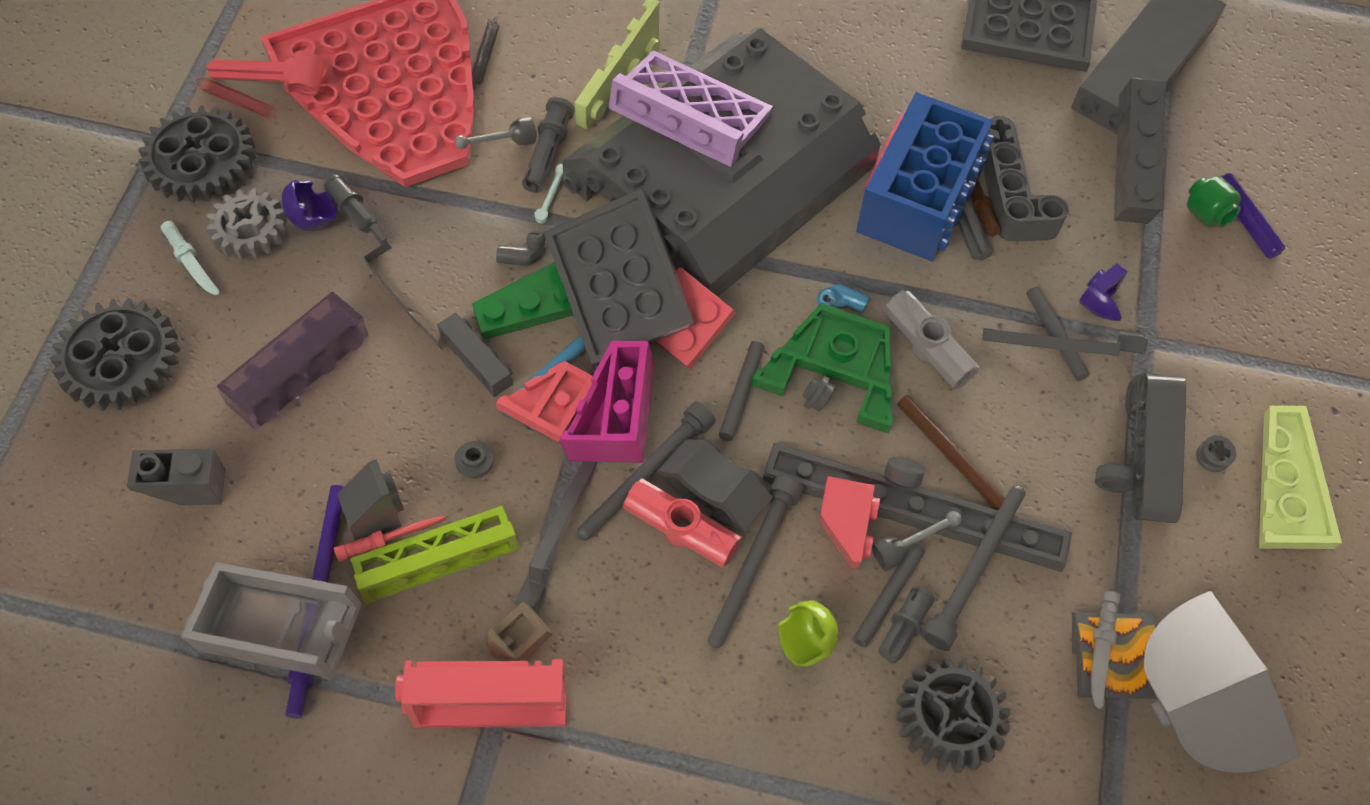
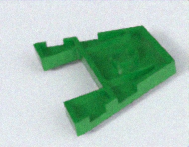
M821 303L793 332L790 340L782 348L779 347L772 354L771 360L762 369L759 368L752 378L751 386L783 397L794 367L798 366L867 390L856 423L885 433L890 431L892 425V387L890 386L891 352L890 326Z

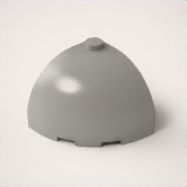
M1211 591L1185 602L1169 613L1154 629L1144 653L1146 676L1158 699L1151 706L1161 726L1165 728L1171 725L1181 745L1194 760L1219 771L1236 773L1260 771L1300 757L1268 669Z

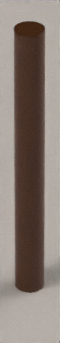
M909 395L904 396L897 405L994 509L999 510L1005 500L1004 496Z

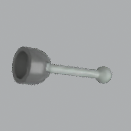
M531 117L519 118L512 122L508 131L469 138L460 135L456 137L455 145L459 149H465L469 144L509 137L518 145L534 144L537 137L536 128Z
M951 511L947 514L946 519L903 541L891 536L880 538L872 543L874 557L884 571H888L896 567L903 560L906 547L948 526H958L962 521V517L958 512Z

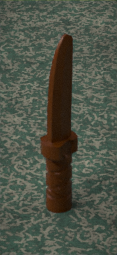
M978 177L975 180L971 179L976 182L971 195L974 211L980 216L987 235L991 237L996 236L1000 233L1001 229L992 211L993 204L990 198L984 195Z

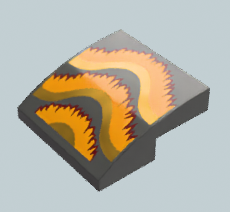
M1072 613V653L1077 654V694L1080 697H1092L1091 668L1095 645L1093 633L1094 629L1098 628L1099 619L1101 618L1100 613ZM1117 614L1114 631L1117 633L1116 644L1112 645L1110 649L1104 698L1157 699L1144 668L1146 645L1154 629L1157 627L1155 616L1150 614Z

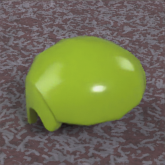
M814 600L803 601L790 606L788 610L791 613L778 624L779 641L786 657L797 667H808L829 658L837 646L839 634L837 622L830 610Z

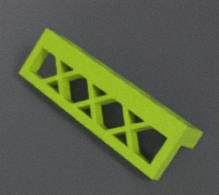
M502 505L351 557L350 559L355 572L354 578L358 591L364 603L368 604L518 551V545L511 521H508ZM499 520L500 525L480 531L484 524ZM457 535L462 537L442 545L445 538ZM415 548L423 550L420 553L404 558L409 550ZM377 561L385 564L365 572L362 568Z

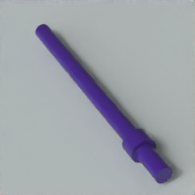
M341 485L330 486L312 580L329 581L342 507L337 496L344 488ZM307 603L298 647L299 653L320 605ZM289 671L287 682L291 685L285 716L294 719L303 717L308 687L313 686L315 675Z

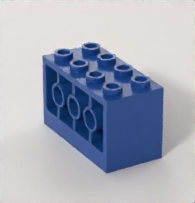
M915 92L865 188L856 232L933 262L939 249L942 251L946 250L953 233L949 230H952L954 225L957 226L961 218L964 206L959 204L964 205L965 201H969L976 182L971 179L975 180L977 177H980L987 158L983 157L982 154L987 156L995 137L989 134L993 120Z

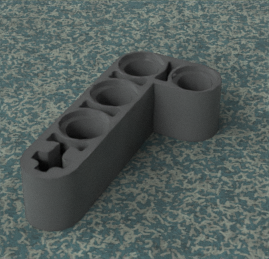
M1005 116L991 117L990 119L993 120L989 134L995 137L987 156L984 154L982 156L987 158L983 172L988 195L993 204L992 211L1001 229L998 235L1007 241L1013 242L1054 239L1059 234L1069 212L1067 202L1057 195H1031L1014 122Z
M1142 373L1130 381L1125 396L1127 413L1136 414L1134 449L1136 479L1132 497V512L1134 518L1138 520L1177 523L1181 516L1183 504L1186 381L1181 376Z

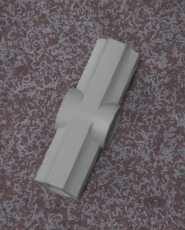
M900 291L885 305L883 312L910 340L915 357L919 360L930 362L953 388L962 387L977 374L980 366L951 337V330L947 321L941 317L932 316L909 291Z

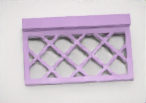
M654 50L627 76L618 74L612 80L609 109L729 167L737 161L741 148L771 116L773 106ZM656 65L667 70V72H652L651 67ZM681 81H690L697 86L682 87ZM672 82L673 87L658 88L657 83ZM648 83L650 88L643 84ZM720 95L727 100L712 101L711 96ZM702 96L704 102H689L687 97ZM749 109L758 114L743 116L741 110ZM717 111H732L734 116L720 117ZM702 112H709L710 116H708V115H706V114H704V113H702Z

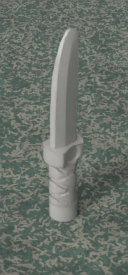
M1105 591L1103 594L1101 618L1099 619L1098 628L1094 629L1093 633L1095 645L1091 668V694L1093 702L1098 709L1104 706L1110 649L1112 645L1116 644L1117 633L1114 631L1120 594L1111 591Z

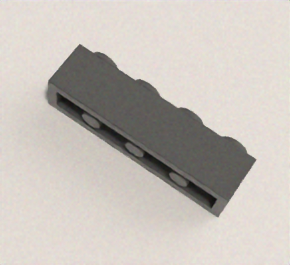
M455 312L437 324L440 337L493 397H496L513 385L511 377L513 372L506 363L502 364L499 361L493 348L489 349L485 345L483 337L478 332L475 334L472 331V327L466 318H461Z

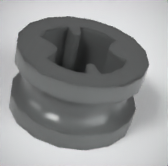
M1213 435L1208 437L1198 447L1196 456L1200 465L1206 470L1221 472L1235 460L1236 449L1227 438ZM1212 448H1216L1217 454L1223 456L1220 460H1216L1215 454L1209 452Z

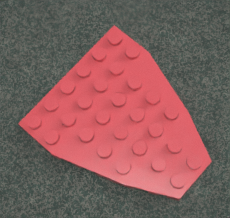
M373 0L261 36L263 46L271 62H286L288 58L294 57L297 51L314 53L325 60L317 95L301 94L290 89L286 83H281L284 91L347 149L402 186L408 187L469 165L471 144L465 149H459L455 145L457 136L472 137L475 110L468 24L456 0Z

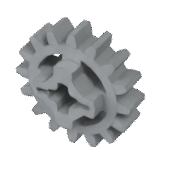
M252 188L249 195H244L240 189L237 190V197L231 198L227 194L224 195L226 203L223 205L214 203L213 208L216 214L207 215L210 225L206 226L215 248L217 250L222 249L226 257L231 256L235 252L239 260H243L248 253H251L253 259H258V251L263 250L270 254L271 249L269 245L272 243L280 245L282 241L279 234H287L285 223L288 221L278 199L272 200L270 193L267 191L258 196L256 189ZM268 215L270 216L269 223L266 218Z

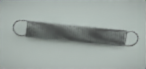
M497 20L496 22L492 21L491 25L488 21L472 71V77H477L473 82L476 85L483 82L499 24L497 23L498 28H496V32H494L493 28L490 30V27L497 23Z

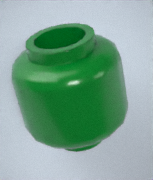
M1222 177L1201 178L1189 189L1190 196L1187 200V208L1206 227H1224L1232 222L1241 210L1239 206L1241 202L1239 193Z

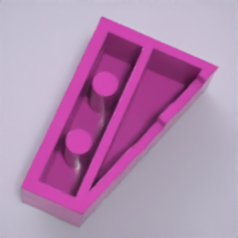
M648 341L610 342L591 378L592 385L584 400L580 399L575 409L577 414L568 430H564L560 438L569 461L644 463L655 369Z

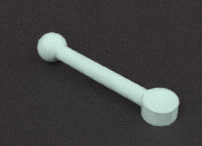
M562 164L556 167V177L542 208L535 211V220L538 223H546L549 219L548 209L563 178Z

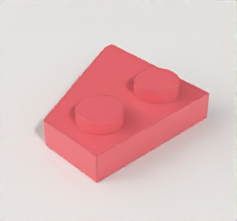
M562 361L550 368L545 375L536 376L526 382L524 387L508 397L506 395L501 396L496 402V409L560 443L564 430L569 428L577 414L575 409L580 399L584 400L592 385V375L566 361Z

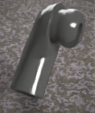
M532 231L526 237L527 242L520 247L498 245L496 253L497 263L529 265L545 253L547 248L545 235L539 231Z

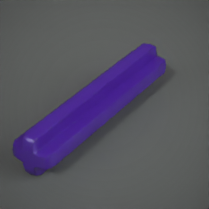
M1227 173L1220 176L1239 193L1241 197L1239 205L1241 210L1237 218L1264 255L1269 259L1279 256L1284 251L1285 244L1233 174Z

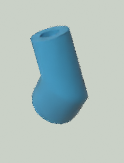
M836 284L821 290L816 300L818 306L821 303L838 309L848 306L863 313L870 297L843 284Z

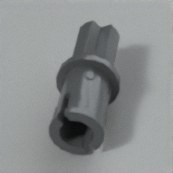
M332 175L325 181L324 190L332 196L338 205L339 213L347 216L359 231L369 233L371 231L369 226L374 223L377 224V220L363 204L361 194L354 192L341 175Z
M917 586L912 587L900 611L893 614L891 618L893 625L879 648V654L889 662L896 663L900 660L913 636H918L921 633V623L935 601L934 596L928 590L922 587L918 589Z

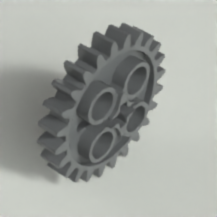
M200 105L196 113H192L190 107H186L185 115L182 116L173 111V119L171 121L160 118L161 128L152 126L149 128L153 137L146 136L142 138L145 147L139 148L142 158L138 160L147 182L151 183L155 191L161 190L166 198L174 193L178 202L186 195L189 196L192 203H195L198 195H203L206 201H210L212 192H216L221 197L224 196L222 188L227 186L231 189H236L233 180H246L243 170H252L253 166L250 160L256 159L253 150L255 144L248 126L243 125L239 116L233 118L229 110L220 114L217 106L213 107L209 113L206 112L204 105Z
M127 298L123 306L119 307L116 300L112 299L109 308L106 309L98 302L95 306V313L90 314L83 309L81 310L83 320L80 322L74 319L69 320L73 328L71 331H59L64 342H57L52 345L57 352L56 355L50 357L51 362L55 366L52 373L57 378V383L63 391L68 393L74 402L81 400L86 408H90L96 403L101 411H105L109 403L112 402L117 410H121L124 400H129L133 406H137V396L142 394L148 399L152 398L149 389L152 386L163 389L164 386L160 378L173 377L174 375L168 365L179 364L175 353L181 351V348L176 341L179 338L166 315L162 316L157 307L149 309L145 301L140 302L135 307L132 300Z

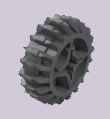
M950 657L944 659L941 667L933 659L926 665V671L920 667L916 668L912 674L913 679H906L902 685L905 693L899 694L896 703L903 708L896 713V720L907 723L899 731L900 737L907 738L912 736L914 738L908 747L909 752H915L921 748L925 751L921 759L922 763L927 764L934 757L938 759L937 769L939 771H944L949 762H951L955 773H961L965 768V763L972 771L977 770L981 766V760L989 763L994 759V750L1000 751L1005 745V741L1001 736H1006L1010 732V725L1003 720L1011 715V709L999 705L1006 699V692L994 693L992 689L997 683L996 678H989L987 681L981 678L984 671L983 666L977 667L974 672L969 671L967 659L961 660L957 668H955ZM949 686L958 688L960 691L955 694H946L940 690L935 692L932 689ZM972 698L976 701L982 712L984 723L981 722L982 717L975 713L971 706ZM960 702L961 705L957 710L956 721L952 720L946 728L945 724L949 719L950 709L953 710L956 704ZM921 705L926 708L925 712L935 722L934 733L929 729L923 718ZM950 735H960L965 739H968L970 736L976 741L962 745L952 744L945 740Z

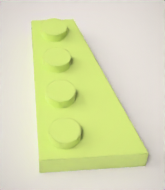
M646 0L643 3L645 13L640 20L633 18L626 28L628 35L622 46L617 44L613 46L608 54L605 70L603 71L598 68L575 101L576 125L587 130L595 120H600L610 102L612 80L618 74L627 76L653 50L659 52L661 41L659 40L660 1Z
M1269 406L1264 412L1259 549H1336L1342 543L1307 406Z

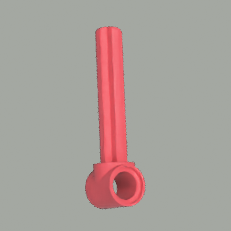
M297 51L294 57L288 58L286 62L214 59L212 62L207 63L206 69L209 71L208 76L212 79L286 83L290 89L298 93L317 95L325 60L314 53Z

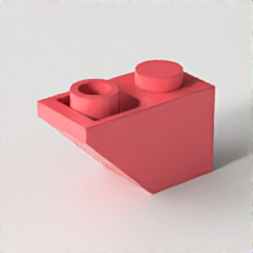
M828 476L819 523L850 568L858 569L862 559L869 560L873 536H868L866 533L869 520L876 522L880 498L873 497L875 485Z

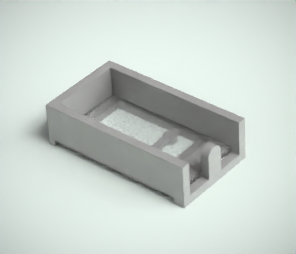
M216 562L210 576L203 583L202 593L192 614L188 616L181 638L200 654L209 653L332 680L362 602L348 586Z

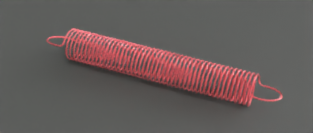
M210 79L206 80L207 89L205 86L202 89L201 83L200 88H198L261 116L265 115L264 110L266 111V107L268 112V107H270L271 113L272 107H274L220 83H213L214 81Z

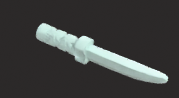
M173 221L164 222L160 229L172 245L176 259L184 264L194 280L205 291L213 295L220 294L219 289L195 259L196 251L193 246L184 240Z

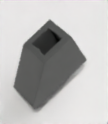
M213 448L135 450L132 452L127 487L131 491L178 505H216L222 502L226 469Z
M377 459L370 461L337 494L348 526L356 541L380 530L383 534L401 527L397 512L404 510L390 471L382 473Z

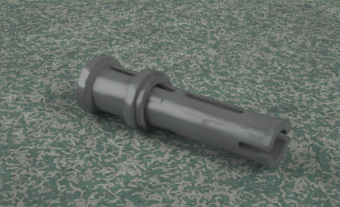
M552 97L548 99L546 103V116L537 127L538 142L532 154L527 172L522 180V186L530 192H542L557 147L567 137L566 127L568 121L574 117L575 107L564 98Z

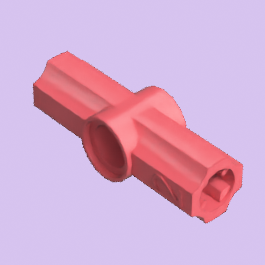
M642 478L635 482L623 503L624 510L663 532L666 539L672 545L678 547L686 546L721 568H724L730 562L741 542V536L700 513L698 506L693 501L676 499ZM686 519L691 524L686 527H679L673 521Z

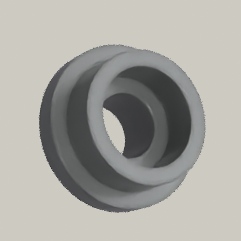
M824 375L820 380L813 378L802 394L807 399L804 407L807 409L813 407L820 411L826 404L835 388L834 385L828 382L829 378Z
M470 441L463 444L455 454L457 470L462 475L473 479L486 475L494 463L491 448L480 441ZM471 455H480L477 461L467 460Z

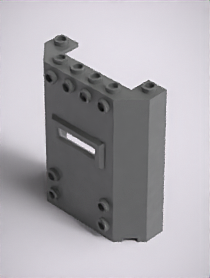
M762 28L753 29L745 34H742V32L733 34L690 66V68L773 106L771 116L739 151L741 158L731 167L625 116L616 120L562 160L564 185L571 193H577L585 201H589L592 198V190L600 192L612 202L642 188L647 194L669 255H675L684 263V270L717 297L870 171L877 161L881 145L876 133L869 134L862 117L866 113L860 101ZM681 81L682 87L697 86L690 81ZM668 82L661 88L673 87V84ZM720 95L711 96L712 101L727 100ZM702 96L687 97L689 102H704ZM749 109L741 110L743 116L758 114ZM717 111L720 117L734 116L732 111ZM702 112V113H704V114L710 116L709 112Z

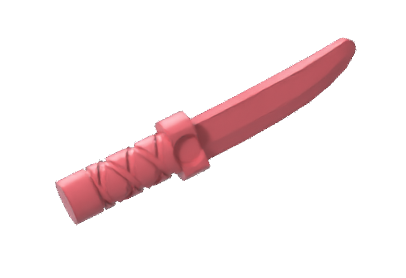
M446 516L422 520L382 534L380 530L367 537L357 539V541H351L345 545L342 544L334 547L337 560L342 562L350 557L386 546V542L444 521Z

